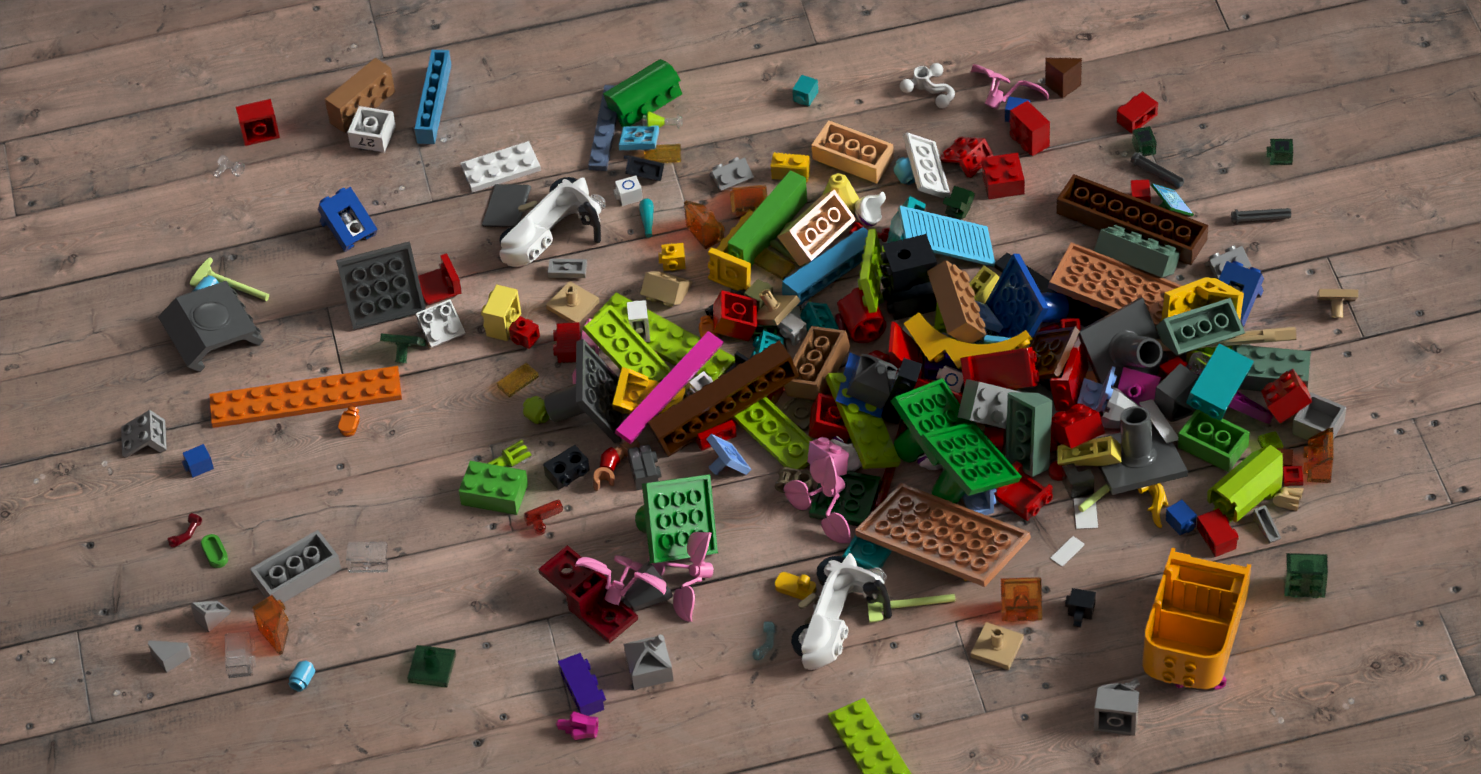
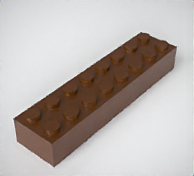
M1075 174L1072 175L1057 198L1056 214L1098 230L1117 225L1125 228L1124 231L1128 233L1136 232L1141 234V238L1146 240L1148 238L1159 241V245L1175 247V251L1181 253L1179 261L1192 265L1208 240L1207 224Z
M779 340L775 344L769 345L762 352L753 355L744 363L737 365L733 370L719 376L715 381L703 386L699 391L688 395L681 402L672 405L665 412L654 416L652 420L648 421V424L658 443L669 457L697 440V434L723 424L794 380L799 374L790 354Z

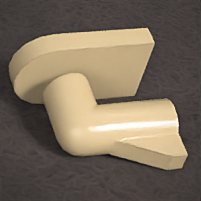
M1283 487L1280 493L1274 495L1273 503L1281 508L1298 511L1299 500L1302 498L1304 488Z

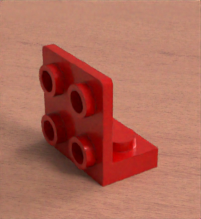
M959 137L949 148L943 151L940 160L941 162L959 163L966 177L972 178L982 168V158L994 155L985 138Z
M447 253L440 255L441 263L439 264V269L418 276L426 305L462 294L460 279Z

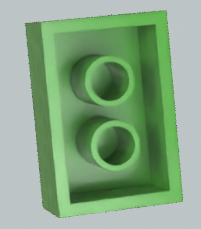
M1196 409L1178 433V448L1230 472L1249 446L1250 432L1223 418L1221 421L1211 418L1208 414Z
M470 461L459 489L461 505L517 515L528 486L526 470Z

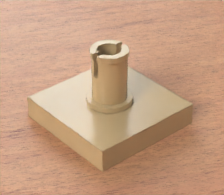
M569 281L546 304V308L569 323L580 322L599 303V297Z
M769 289L763 290L759 297L765 305L757 312V325H779L798 305L800 299L797 295H772Z
M1319 289L1317 292V300L1332 301L1331 318H1343V301H1355L1358 298V289Z
M986 622L973 647L971 658L1009 670L1024 639V634Z

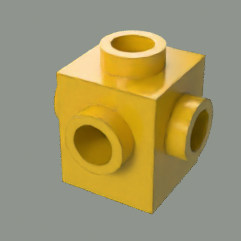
M684 243L661 245L662 252L658 253L659 264L663 263L664 271L686 269Z

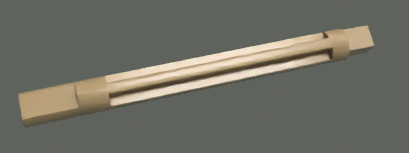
M1286 327L1245 331L1243 335L1202 348L1217 347L1219 343L1224 346L1296 340V328ZM1157 339L1163 351H1171L1162 343L1161 339Z

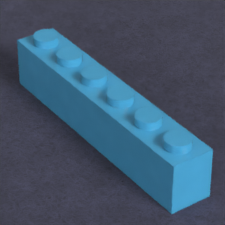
M431 50L415 124L417 144H435L452 65L449 50Z
M862 227L854 231L849 237L839 241L837 245L826 250L819 257L814 258L806 266L799 268L791 276L786 277L782 281V295H797L800 299L797 305L799 306L863 262L862 254L864 253L865 237L868 235V230Z

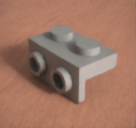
M738 157L734 158L725 166L722 164L712 168L713 171L709 174L710 178L714 179L719 192L754 178L745 157L740 160Z
M1235 245L1225 250L1226 253L1222 255L1218 252L1209 256V261L1205 263L1206 267L1210 266L1215 278L1218 280L1226 261L1231 263L1232 261H1237L1243 264L1245 268L1252 266L1243 246L1236 248Z

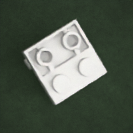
M451 299L415 314L418 320L417 325L419 329H422L430 349L465 335V330Z

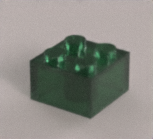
M1286 553L1284 596L1294 598H1325L1328 577L1327 554Z

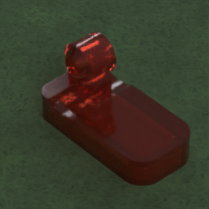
M560 500L552 501L525 512L524 520L527 526L533 524L536 534L543 535L546 532V525L543 523V520L561 513L563 505Z

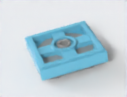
M659 126L623 127L619 141V150L649 151L655 149L659 135Z

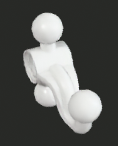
M933 63L929 69L925 66L915 68L914 78L911 80L904 79L900 83V89L904 93L911 92L914 87L919 90L925 89L933 94L947 92V95L941 94L937 96L935 103L939 108H946L955 96V91L951 86L947 84H933L930 81V77L942 75L943 67L939 63Z

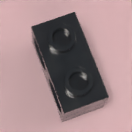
M576 445L571 446L543 464L545 476L558 490L568 486L572 481L590 471L588 458Z

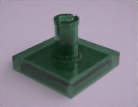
M383 333L380 336V341L397 345L396 363H407L408 347L426 346V339L417 336Z
M416 645L407 677L408 683L448 687L456 658V650Z

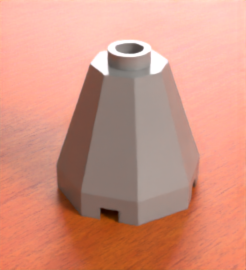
M1111 386L1113 389L1110 400L1106 399L1107 404L1103 412L1100 411V418L1104 428H1120V415L1122 411L1139 405L1122 391Z

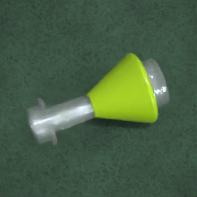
M648 111L647 115H643L642 122L643 126L647 127L658 125L660 128L664 125H677L679 129L683 127V116L677 114V118H663Z

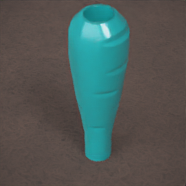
M644 198L639 203V211L645 229V237L651 238L654 205L652 200Z

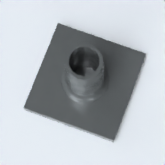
M410 242L336 260L353 330L413 315L426 309Z
M1138 298L1086 326L1078 334L1097 382L1102 385L1112 366L1116 367L1114 375H1117L1112 387L1118 389L1123 367L1157 376L1159 375L1160 365L1169 361L1166 351L1162 350V346L1157 341L1160 337L1143 298Z
M583 339L576 342V384L547 394L544 400L546 411L554 422L586 413L615 444L622 442V438L615 434L616 429L622 424V413L613 410V400L619 377Z
M1133 406L1123 410L1120 415V433L1103 436H1112L1121 444V463L1098 466L1112 495L1188 476V470L1173 442H1165L1154 424L1151 425L1149 411L1143 407Z

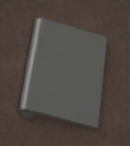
M495 184L482 226H516L521 221L523 212H519L518 207L526 204L531 186L523 184Z

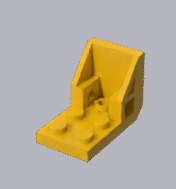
M1205 277L1165 292L1161 321L1165 318L1231 298L1238 317L1241 319L1244 293L1217 278Z
M622 367L613 400V410L630 415L660 382L650 380L643 374ZM682 388L658 415L668 410L672 405L681 402L686 388Z

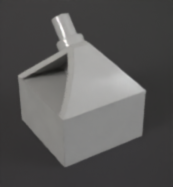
M659 634L655 637L623 644L634 690L673 681L672 666L663 635Z
M1137 679L1129 683H1113L1098 687L1095 703L1094 731L1127 735L1136 734L1139 692L1134 689L1140 686Z

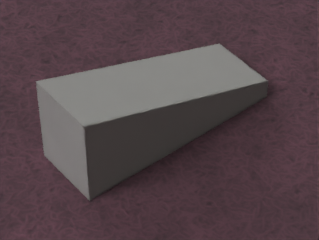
M1266 506L1254 509L1251 515L1269 544L1280 540L1281 536Z

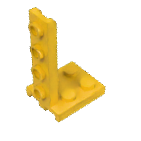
M749 210L745 216L740 218L739 223L732 227L730 233L721 240L720 245L716 249L711 247L708 251V255H710V261L708 262V268L710 269L709 280L736 291L743 288L746 291L749 289L751 263L728 253V241L754 213L753 211Z

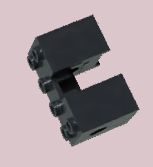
M923 234L882 244L880 259L883 265H880L883 275L881 283L884 289H881L884 300L888 302V313L892 314L896 321L912 317L917 313L925 314L936 311L937 300L927 271L937 266V260L927 235Z

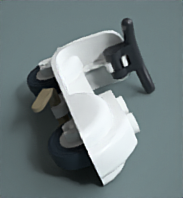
M564 177L558 179L551 185L549 194L539 204L537 201H533L518 207L519 212L532 210L516 226L506 229L501 234L499 240L502 248L500 250L501 261L511 267H521L533 262L551 245L553 237L550 230L564 217L573 213H578L583 225L594 227V242L600 243L601 224L599 214L606 207L604 198L595 194L591 197L589 196L585 178L577 180L572 177Z
M851 553L846 558L831 556L820 562L816 575L819 583L823 586L821 595L818 596L816 593H812L798 604L800 609H804L814 602V614L805 620V625L800 626L794 631L791 638L793 649L802 657L805 669L815 670L836 660L838 655L842 653V644L848 636V627L845 621L840 620L839 617L848 593H863L868 603H882L884 617L886 619L892 617L890 599L884 585L887 576L882 569L871 568L866 570L858 567Z

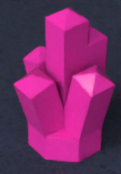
M573 711L570 714L569 720L558 719L556 722L558 730H565L566 734H571L574 740L597 737L598 717L587 716Z

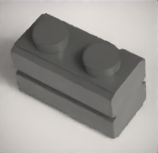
M650 445L629 448L627 450L628 460L636 490H642V483L659 481L658 478L662 477L659 466H655V463L658 462L655 451H651Z

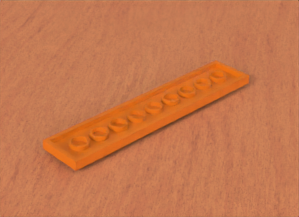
M398 366L209 394L213 428L348 408L349 406L357 407L402 400Z

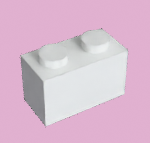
M646 300L627 302L629 325L645 342H650Z

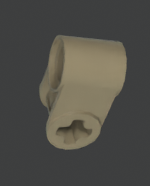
M788 467L779 469V479L775 483L777 491L785 493L784 486L788 482L799 480L807 485L808 492H813L814 485L810 471Z

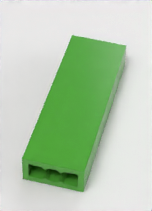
M790 170L728 241V253L751 263L752 267L770 246V242L777 238L786 223H789L807 203L806 177Z

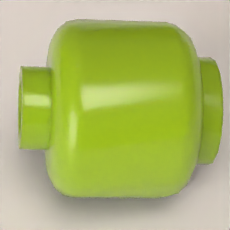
M533 396L524 401L523 415L535 424L548 421L550 417L546 411L544 399L539 396Z

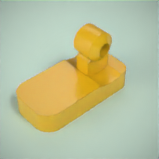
M781 572L775 581V589L777 592L804 600L810 594L816 592V583L810 581V578L805 574H801L799 577L787 572Z

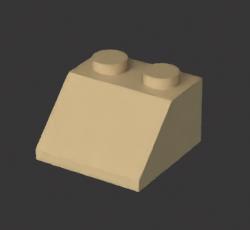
M662 271L646 272L640 294L645 295L647 300L663 301V305L673 307L676 304H681L693 281Z

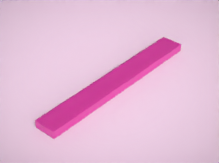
M708 331L616 429L615 434L631 444L649 425L648 421L658 415L720 349L723 341Z

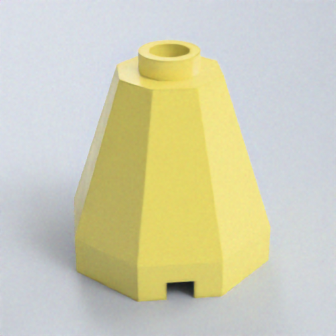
M839 173L832 175L823 195L835 190L851 213L855 215V203L859 198L846 175Z

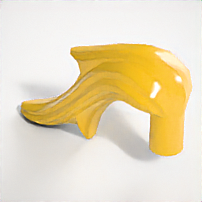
M1159 483L1138 488L1139 493L1148 491L1152 495L1153 503L1147 511H1151L1155 525L1158 528H1162L1160 511L1163 505L1169 506L1163 486Z

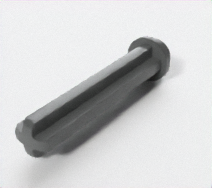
M1135 152L1131 157L1130 161L1133 166H1139L1177 188L1183 186L1184 178L1142 156V153Z
M1290 208L1238 211L1235 209V211H1231V220L1236 224L1242 221L1291 218Z

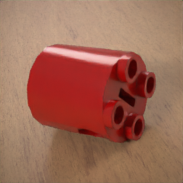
M857 287L843 299H840L837 302V306L854 342L868 343L879 338L887 326L879 306L877 307V312L869 313L868 307H864L862 296H864L863 290Z

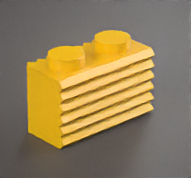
M773 153L771 161L772 179L782 180L791 170L806 177V182H808L810 175V159L808 155Z

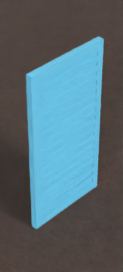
M904 206L898 207L904 239L926 234L933 253L995 266L987 226Z

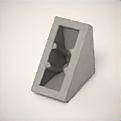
M219 601L192 602L191 604L195 622L208 632L214 629L231 612Z
M148 641L151 655L166 673L191 657L188 643Z

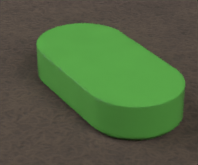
M215 534L204 536L201 540V547L210 566L213 568L225 566L228 562V556L220 538Z

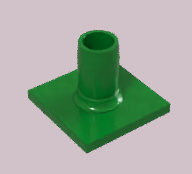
M943 378L896 396L891 400V403L908 427L895 439L894 447L898 456L909 463L916 461L925 454L933 466L940 464L919 440L922 434L971 422V420L958 418L960 403Z
M974 421L924 433L919 439L944 468L931 490L932 495L958 504L965 494L969 496L1019 482L1022 478Z
M710 474L642 483L644 505L637 510L635 523L639 531L647 534L650 563L691 558L687 553V542L689 536L694 532L712 533L706 555L718 553Z

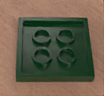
M847 471V474L840 476L845 482V488L838 493L840 497L836 500L830 514L833 512L839 513L846 519L848 525L859 526L872 512L880 487L881 477ZM818 483L817 489L822 487L821 483ZM823 491L815 494L809 511V517L821 520L827 518L826 512L834 497L826 496Z

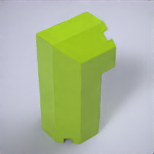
M1272 445L1252 452L1207 491L1208 503H1213L1215 506L1213 510L1219 508L1222 514L1228 517L1229 523L1231 521L1238 522L1264 498L1265 500H1271L1282 488L1283 453Z

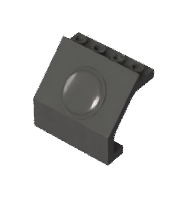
M227 281L176 297L158 316L187 367L199 372L205 368L201 360L213 349L238 340H247L257 345L264 341L260 334V329L254 325L253 318L246 312L245 305L238 299L237 292L230 288Z

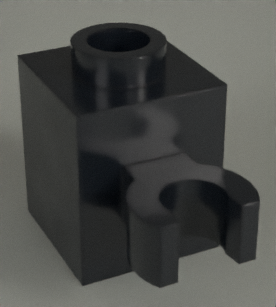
M1072 588L1071 595L1066 596L1065 607H1068V616L1074 617V627L1081 628L1083 618L1092 620L1096 604V592Z

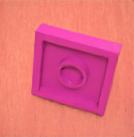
M1123 367L1118 389L1142 407L1139 404L1140 402L1151 399L1154 401L1156 387L1160 384L1162 377Z

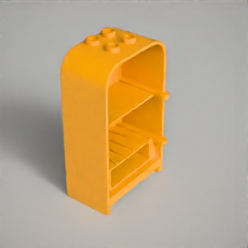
M1171 548L1145 628L1142 667L1150 677L1166 683H1175L1187 688H1214L1223 679L1248 596L1251 564H1247L1246 567L1235 564L1227 565L1191 557L1189 554L1175 552L1176 548Z

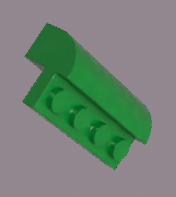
M659 59L606 91L603 95L608 109L616 112L620 125L623 128L632 126L645 118L648 111L653 113L682 95L678 83L681 80L675 69L668 62Z

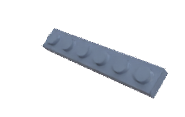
M604 85L603 93H605L606 91L610 90L615 86ZM602 95L588 164L589 170L607 171L617 122V114L608 109L604 95Z

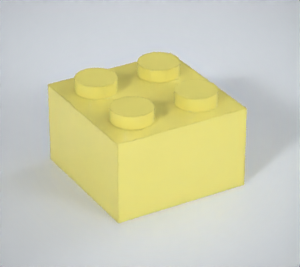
M496 284L494 290L490 292L488 302L481 311L486 336L508 341L510 337L509 327L521 315L517 289Z

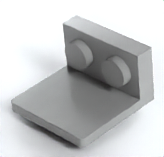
M148 410L121 427L122 456L126 458L147 445L160 453L166 451L165 419Z

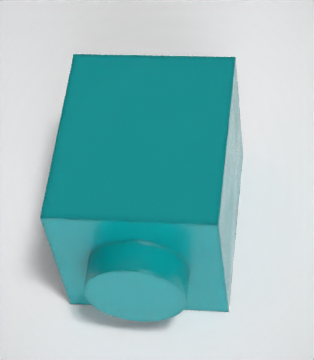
M801 75L792 89L793 101L810 106L819 92L818 80Z

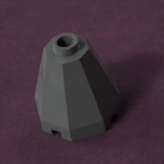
M649 561L638 570L639 573H648L663 580ZM638 578L627 590L622 600L627 607L638 610L668 601L673 597V594L669 587H666V592L663 595L657 588Z

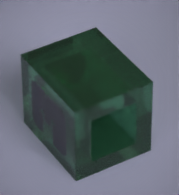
M1151 127L1132 130V143L1135 151L1142 153L1144 157L1156 154L1157 141Z
M1270 139V146H1266V157H1270V165H1292L1293 139Z

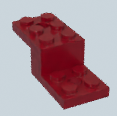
M567 545L538 569L539 574L566 595L569 611L610 644L639 620L638 615L621 601L619 605L606 601L604 597L608 590L605 588L607 577L598 571L584 566L575 567L578 559L582 557ZM565 568L572 569L569 573L562 572ZM607 616L615 617L613 620L610 621L605 620V617Z

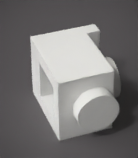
M791 313L777 325L780 328L781 335L786 339H790L793 346H796L807 335L806 323Z
M703 371L686 385L685 395L688 396L699 391L703 386L713 382L712 378Z

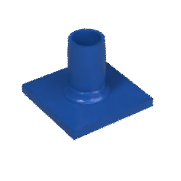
M1012 254L985 303L1003 326L1002 330L999 333L997 332L999 337L1012 338L1026 330L1033 338L1041 323L1061 322L1062 319L1067 318L1069 313V302L1064 294L1040 292L1020 254Z

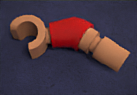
M637 439L631 444L625 441L619 447H610L601 454L600 466L593 475V488L595 491L600 489L601 480H607L610 486H614V469L620 463V460L624 459V456H628L627 450L629 448L640 447Z

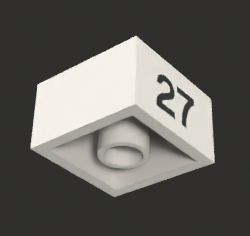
M359 106L348 130L350 147L385 152L396 127L393 112Z

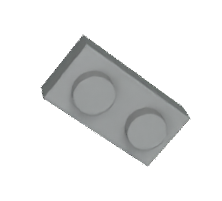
M550 258L548 277L585 278L587 259Z

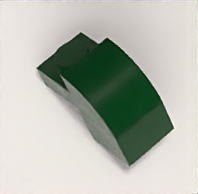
M954 186L950 198L945 197L943 204L947 206L945 214L964 219L971 208L975 193Z

